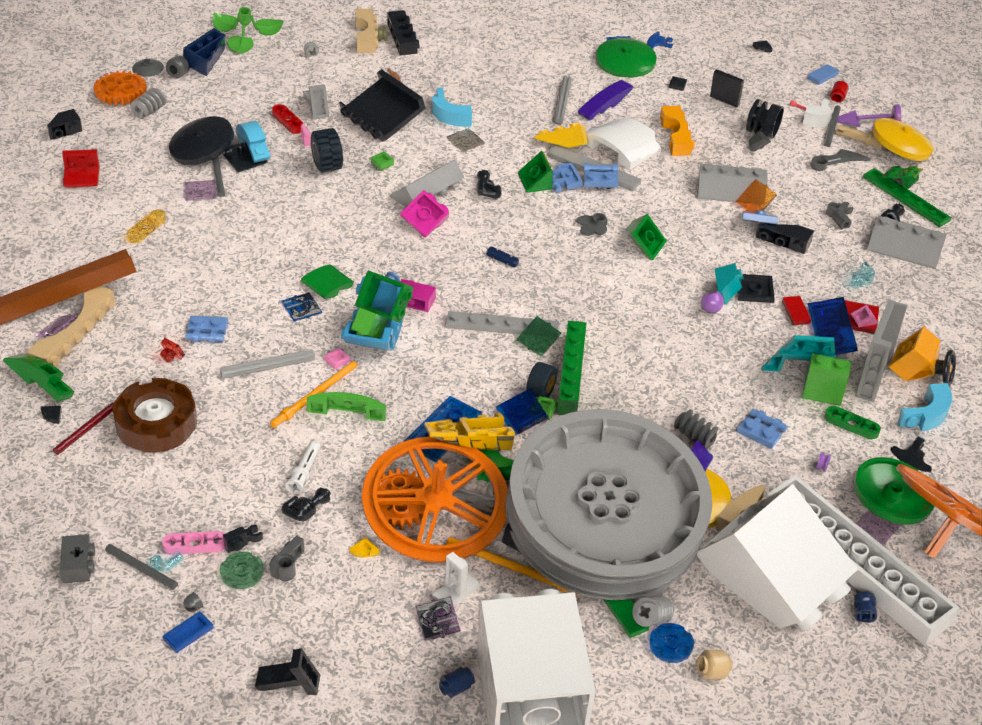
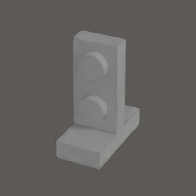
M324 84L308 86L309 90L303 91V97L311 105L312 118L329 117L326 86Z

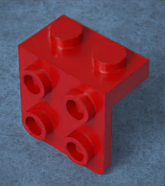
M63 150L62 157L65 167L63 186H97L100 172L98 150Z

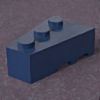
M213 28L183 48V57L188 61L189 67L207 76L225 50L226 35Z

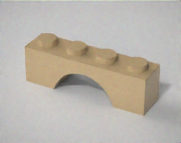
M355 9L356 29L363 30L357 33V53H376L375 48H378L376 14H373V9Z

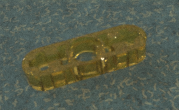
M159 209L153 210L127 231L128 242L137 244L147 238L166 222L165 212Z

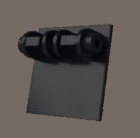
M242 142L241 146L236 144L228 147L223 154L237 172L268 163L267 160L254 163L246 142L245 144Z

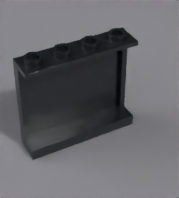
M381 69L377 72L379 78L377 82L349 104L345 105L340 101L339 105L341 108L340 112L344 117L348 116L355 125L359 124L363 131L370 132L374 139H379L383 142L425 110L426 107L422 96Z

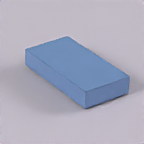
M826 64L808 74L807 79L820 85L837 76L839 70Z

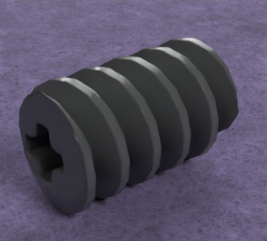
M692 409L682 412L676 418L674 428L679 429L681 433H685L688 438L691 437L694 442L699 441L706 449L711 447L716 440L718 427L715 426L711 429V422L704 425L705 418H701L698 421L699 414H695L692 417Z

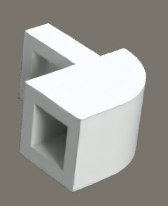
M823 99L821 107L808 104L802 125L811 127L827 126L831 121L833 112L831 107H829L830 100Z

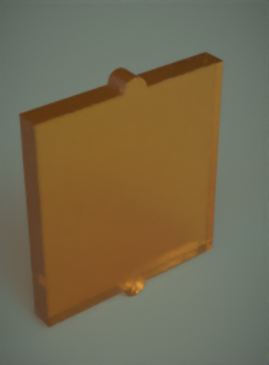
M755 179L736 202L744 207L745 211L755 213L756 210L764 211L777 194L770 190L767 185H763Z

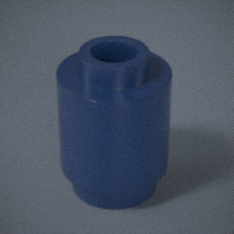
M459 667L440 678L439 688L444 696L448 695L450 698H453L470 689L471 685L475 683V678L468 667Z

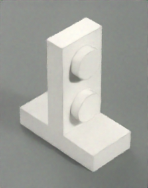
M454 552L446 556L445 585L432 593V598L435 601L450 597L452 602L450 604L451 608L476 591L480 585L479 582L468 574L467 562L462 557H458Z

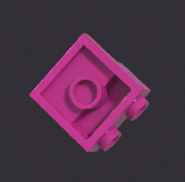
M423 190L400 213V216L426 238L435 228L440 227L449 218V210L444 204L438 203L434 195Z

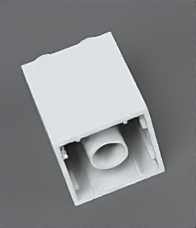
M545 589L538 592L535 596L515 598L509 593H499L490 597L489 600H482L477 656L488 725H589L595 687L575 592L560 593L555 589Z

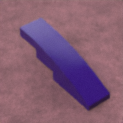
M619 80L587 101L578 110V114L588 120H592L598 113L603 114L610 106L612 108L615 107L634 87L624 80Z

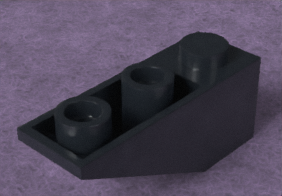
M758 224L756 238L805 254L812 242L814 230L800 225Z

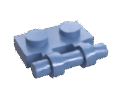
M572 162L558 164L556 169L552 170V188L556 192L562 191L561 186H565L567 190L583 187V181Z
M190 316L185 339L193 340V342H224L228 317Z
M752 409L749 415L755 419L747 416L738 426L737 432L772 449L782 435L777 430L785 433L788 425L782 423V420L778 418L773 419L767 416L766 412L762 410ZM761 422H764V423L770 425V427H768V426L762 424Z

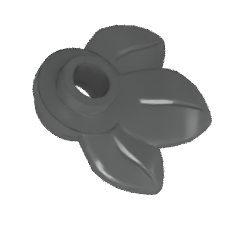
M595 213L593 216L584 215L575 219V222L582 225L580 230L582 235L590 236L596 233L601 236L607 232L606 225L608 220L602 213Z

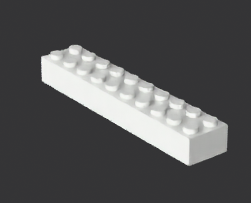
M796 475L767 493L766 497L793 484L858 570L846 581L861 593L868 592L876 597V606L924 646L953 625L960 609L956 604Z

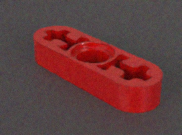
M282 104L272 107V115L293 134L301 133L303 122Z

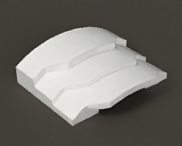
M631 118L614 120L606 125L586 131L587 146L594 148L601 143L618 152V163L630 170L661 150V147L655 141V132L645 124Z

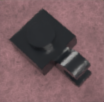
M257 524L251 525L247 529H244L243 526L223 534L225 549L228 553L234 550L239 551L248 545V541H261L263 533L254 534L258 532Z

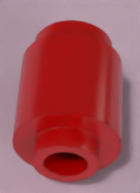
M835 82L830 93L832 101L840 103L845 100L849 90L846 82Z

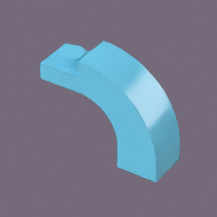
M438 87L437 94L431 97V110L434 116L449 125L472 127L471 105L449 103L444 98L443 87Z
M254 120L237 124L235 131L240 144L242 142L247 143L254 163L270 159L271 156L265 142L266 137L259 123Z
M948 383L929 384L925 395L928 406L901 409L898 419L900 427L919 426L921 431H927L941 425L945 421L952 403V393Z

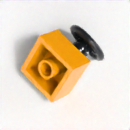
M923 326L898 344L889 368L906 381L922 379L935 374L942 375L943 383H948L950 387L955 375L956 354L954 350L950 349L946 353L945 359L939 360L941 340Z

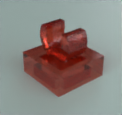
M167 338L161 341L160 344L164 349L161 351L160 356L164 358V361L170 363L174 357L181 360L185 356V353L178 344Z

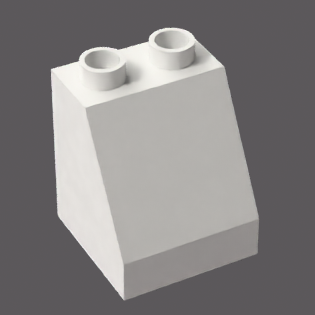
M793 484L750 505L697 552V557L711 575L780 629L797 624L801 630H805L816 623L823 616L818 606L825 599L829 604H833L844 597L851 590L846 580L858 570Z

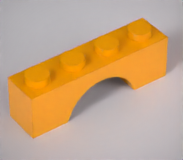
M661 106L660 120L662 127L675 132L670 135L669 142L672 156L691 155L695 143L691 139V131L688 130V122L685 121V113L682 112L681 106Z

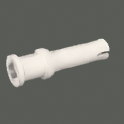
M309 442L298 466L292 469L291 478L285 483L287 491L295 494L303 492V485L310 477L309 470L321 449L318 442Z

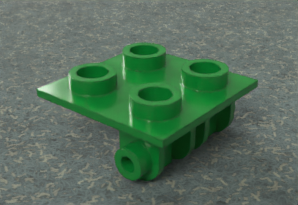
M893 166L881 178H902V186L909 189L919 180V173L923 171V168H918L917 166H909L907 168Z

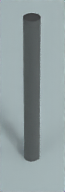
M838 105L835 106L824 143L826 147L831 146L841 107Z
M219 157L212 159L218 196L224 197L225 190Z
M112 544L106 546V552L168 588L174 590L178 586V582Z

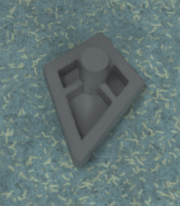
M759 131L749 139L750 150L755 152L771 141L763 132Z

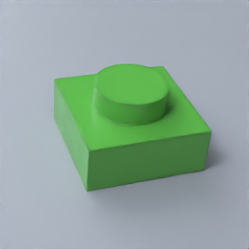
M383 151L372 156L371 163L379 170H383L394 165V159Z
M539 396L531 410L532 415L550 420L558 406L557 400Z

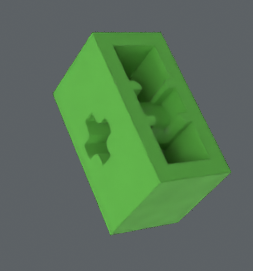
M359 307L351 329L357 331L356 335L380 339L388 319Z

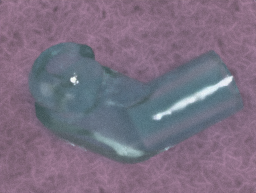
M176 552L165 560H162L159 555H154L150 558L151 567L157 571H170L184 561V557L180 552Z

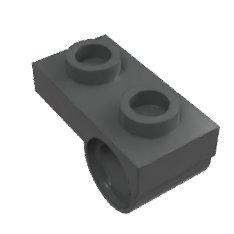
M296 535L285 544L283 550L278 555L272 557L269 563L270 575L281 581H290L295 577V561L304 553L303 538Z

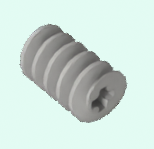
M152 88L136 100H133L130 104V109L136 117L142 119L143 116L147 117L153 111L161 108L162 105L164 106L167 100L162 91Z
M665 596L645 597L635 603L632 614L637 624L644 627L669 622L674 615V606L670 599Z

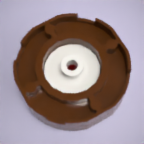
M152 378L151 383L139 385V381L126 387L113 404V417L119 439L126 446L143 452H163L176 448L189 438L197 426L196 405L192 392L184 384L167 378Z

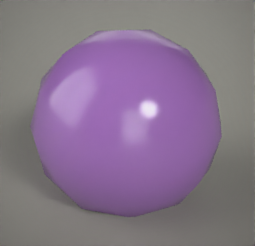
M718 291L711 292L702 296L701 305L705 311L716 313L722 309L724 298Z

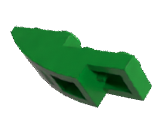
M17 354L3 359V362L16 372L23 381L28 384L36 382L57 402L73 396L74 391L61 380L64 373L52 364L25 354Z

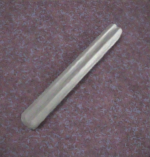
M570 76L563 77L555 115V124H562L571 85Z
M310 349L221 367L220 374L225 379L315 360V353Z

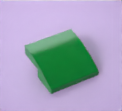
M331 264L314 269L301 278L303 284L323 299L336 297L339 290L349 289L353 287L354 283L353 280Z

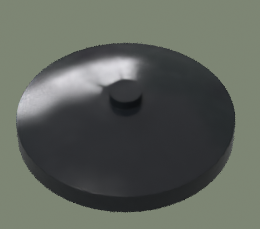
M217 116L199 118L184 125L173 135L169 143V151L174 160L180 164H202L218 157L228 149L234 139V130L230 122L225 118Z

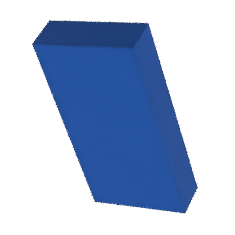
M199 611L164 634L163 640L178 653L214 629V626Z

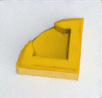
M365 537L350 547L349 552L357 557L368 558L378 555L380 549Z

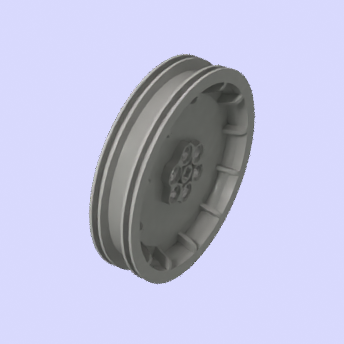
M592 409L571 412L556 417L540 426L524 441L512 465L505 511L507 524L510 522L512 529L510 534L516 547L528 563L545 578L564 589L583 596L605 600H627L656 593L673 584L689 569L697 556L710 522L712 493L707 475L697 457L682 440L669 430L653 421L631 413Z

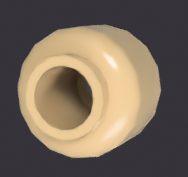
M704 650L696 663L698 672L707 680L725 679L733 666L731 658H729L724 650Z

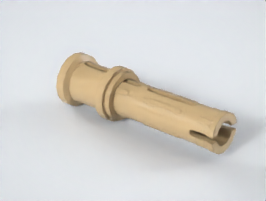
M840 124L837 128V135L862 141L867 146L879 147L880 150L884 147L878 142L872 132L865 133Z

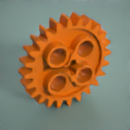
M125 70L122 73L116 71V73L110 72V75L104 74L105 77L100 76V80H96L93 87L95 97L99 101L103 100V103L108 102L109 105L115 103V106L118 103H121L122 106L124 103L130 104V101L136 100L146 93L147 89L145 79L141 75L137 76V73L132 74L131 71L125 73Z
M397 468L396 473H393L391 470H389V475L387 476L383 473L377 491L423 488V484L419 476L416 477L415 470L408 474L407 468L404 470V473H401L400 469ZM423 504L379 505L383 516L389 524H392L394 529L397 525H400L401 530H404V525H408L410 529H412V523L420 525V519L423 518L425 510Z

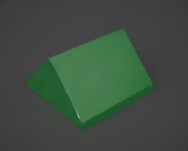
M541 150L518 171L527 193L552 189L553 171L544 152Z

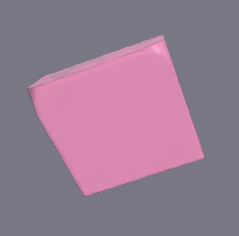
M302 124L301 138L304 146H311L312 133Z
M867 305L851 313L858 327L878 324Z

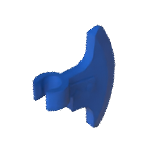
M660 31L652 34L647 41V45L652 49L656 46L673 47V44L667 43L672 42L673 38L667 37L665 39V37L659 36Z

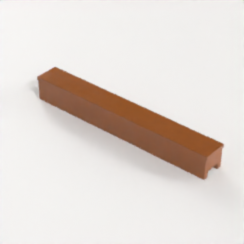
M124 249L1 296L0 325L137 272L131 256Z

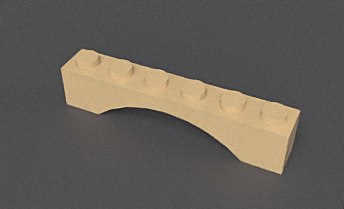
M103 286L86 291L83 309L77 319L61 332L38 340L27 351V355L40 358L57 367L60 360L65 355H68L77 343L82 341L83 336L90 332L99 320L104 318L105 313L115 306L114 291Z

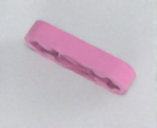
M210 531L168 534L162 540L163 550L167 554L220 552L225 549L224 533ZM194 540L200 542V544L197 546L189 545V543Z

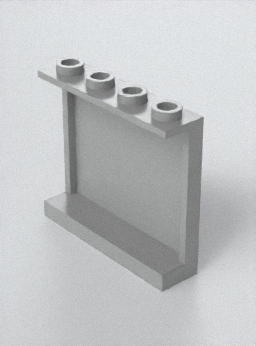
M888 300L870 344L856 397L875 402L886 363L892 359L908 305Z

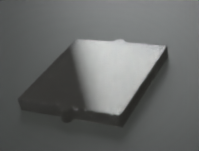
M469 128L447 136V139L462 152L485 144Z

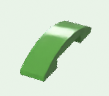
M327 392L307 397V412L327 414L328 409L366 413V419L386 421V405L370 397L345 392Z

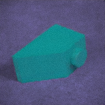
M736 263L715 268L717 288L724 298V304H727L742 288L741 280L744 277L742 270L737 269Z

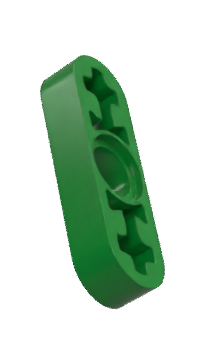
M830 406L826 409L824 417L828 423L867 439L873 440L879 437L881 427L878 423L837 406ZM848 421H853L857 425H850Z

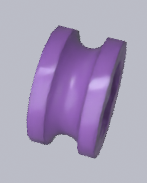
M821 452L816 469L822 468L826 472L831 454L825 455L824 452Z

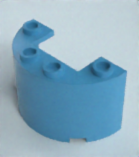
M362 277L361 283H360V284H359V283L357 284V287H356V294H357V295H358L359 292H360V289H361V286H362V284H363V281H364L365 277ZM381 281L371 307L391 314L401 288ZM359 307L357 308V310L354 309V311H353V315H352V320H353V322H354V320H355V317H356V315H357V312H358V310H359ZM403 318L400 323L388 319L380 339L356 335L357 331L351 329L352 321H348L346 328L342 329L341 339H344L345 343L391 351V349L395 348Z

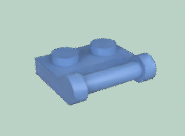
M584 163V187L618 188V163H613L612 165H589V163Z

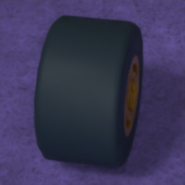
M537 362L533 366L527 380V394L548 398L556 384L557 368L543 362Z

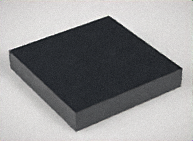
M716 69L713 73L710 97L738 107L740 105L744 80Z
M743 274L744 279L741 280L742 288L737 292L738 301L774 303L772 276Z

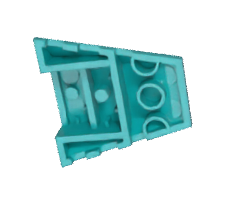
M802 335L791 336L761 367V370L780 372L786 359L810 361L812 353L835 358L834 338Z

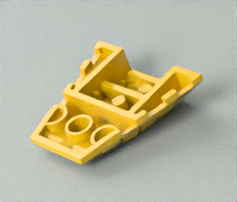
M501 412L494 413V417H486L485 414L477 415V418L462 417L459 418V422L454 423L450 419L424 423V427L430 437L448 443L487 450H512L515 431L512 427H504V416Z

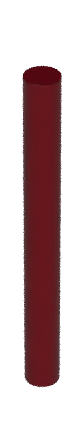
M110 403L53 448V452L59 455L111 414L114 403Z

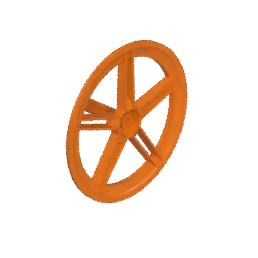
M422 437L399 443L377 458L370 467L363 483L362 505L370 527L390 548L416 560L440 563L446 562V556L452 552L463 559L473 556L485 549L497 538L506 522L505 503L508 487L498 467L478 449L448 443L432 437ZM421 450H449L459 453L473 462L445 480L447 463H442V460H438V463L434 464V470L432 471ZM413 451H416L429 478H425ZM405 454H409L423 484V488L377 491L379 481L385 470L395 460ZM479 466L476 470L467 475L461 481H459L455 485L452 484L453 482H455L456 480H458L459 478H461L462 476H464L465 474ZM483 471L488 476L495 495V506L491 517L452 495ZM423 504L425 510L417 541L395 530L383 516L379 505ZM440 510H447L481 528L472 537L457 543L447 545L429 544ZM428 513L434 514L426 542L421 543Z
M903 464L897 465L896 469L903 476L902 478L905 483L948 516L924 550L928 556L935 559L958 524H962L982 536L981 509L923 473Z

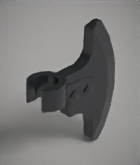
M918 436L906 450L896 446L891 447L892 453L900 461L920 471H932V466L926 464L923 460L926 453L921 449L924 446L925 439Z

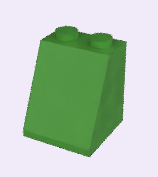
M812 353L806 371L802 398L841 406L850 375L851 361Z

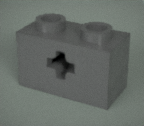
M89 534L62 536L60 559L62 583L90 581V573H94L95 569L94 560H91V556H95V543H91Z

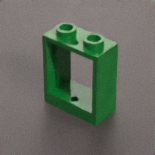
M368 270L354 306L400 323L405 316V309L408 301L412 298L414 287ZM381 281L401 288L391 314L371 307Z

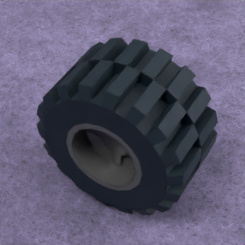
M328 128L313 131L311 134V151L317 169L321 173L342 169L343 149L336 130Z

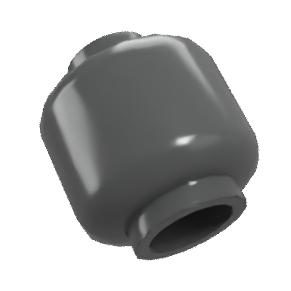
M175 56L166 63V71L173 78H180L189 70V63L182 56Z

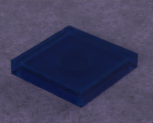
M530 388L496 406L498 413L501 412L504 416L505 424L507 427H512L515 435L548 419L547 413Z

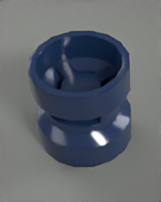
M868 592L855 595V619L859 622H874L877 619L876 597Z

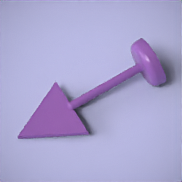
M896 104L892 107V114L857 116L856 110L839 116L837 122L860 127L859 119L892 118L901 121L900 104Z

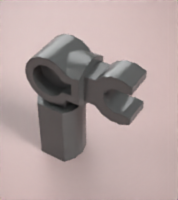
M831 202L828 204L826 215L832 217L841 229L849 228L852 221L846 214H851L854 208L848 207L849 202H843L842 204Z

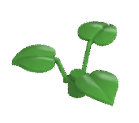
M247 7L239 9L237 18L231 15L213 13V25L219 31L228 32L231 29H236L238 22L242 25V36H233L228 40V47L237 53H246L253 48L252 38L244 37L245 26L249 25L251 21L255 29L259 30L260 34L266 36L277 34L283 25V20L261 19L255 23L251 10Z

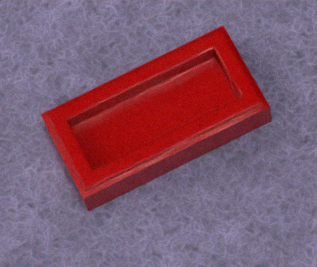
M800 296L783 297L782 303L793 326L811 324V318Z

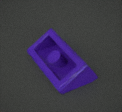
M696 441L691 451L706 472L714 456L699 441Z

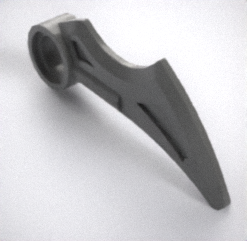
M840 149L834 155L820 154L819 156H814L811 161V168L816 171H824L828 165L849 161H871V158L857 152Z

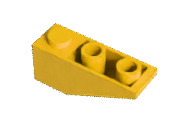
M579 122L569 124L570 128L564 129V126L555 127L552 132H549L548 129L539 131V135L534 136L537 140L567 148L588 144L585 125H579Z

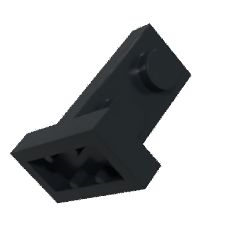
M302 648L293 649L291 662L259 667L255 687L258 691H267L301 685L308 695H317L321 675Z

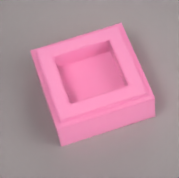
M340 348L324 355V360L335 370L351 362V358Z

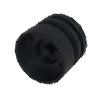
M756 99L748 114L746 130L752 132L754 129L756 134L762 128V132L768 138L773 139L781 125L784 107L773 103L768 110L767 101L762 103V100Z

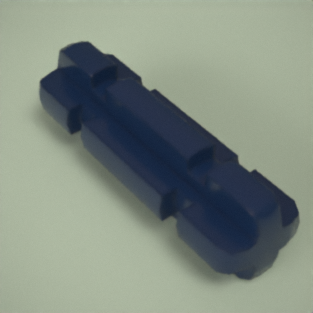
M493 246L487 249V256L491 258L495 257L494 259L502 263H509L508 265L513 268L519 264V259L515 256L511 257L510 254L499 249L497 251V248Z

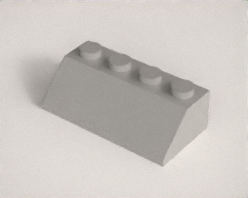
M453 160L389 196L404 207H407L423 190L432 195L436 193L441 195L448 191V186L453 188L459 185V180L463 179L464 175L456 160Z
M700 164L698 199L765 205L768 181L767 170L728 165Z
M878 215L867 250L936 269L947 234Z

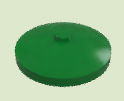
M631 38L607 40L598 47L596 52V62L602 70L615 76L627 78L640 77L650 73L655 68L657 59L655 51L649 45Z
M886 457L872 458L863 462L854 476L853 485L857 497L868 510L884 520L904 525L920 523L930 516L935 506L908 486L903 480V476L896 469L898 464H903L917 470L916 468L903 461Z

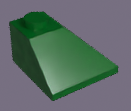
M648 214L633 220L626 228L628 235L650 260H654L667 242Z

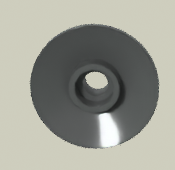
M155 59L140 60L132 67L134 73L143 77L155 76L164 69L162 62Z

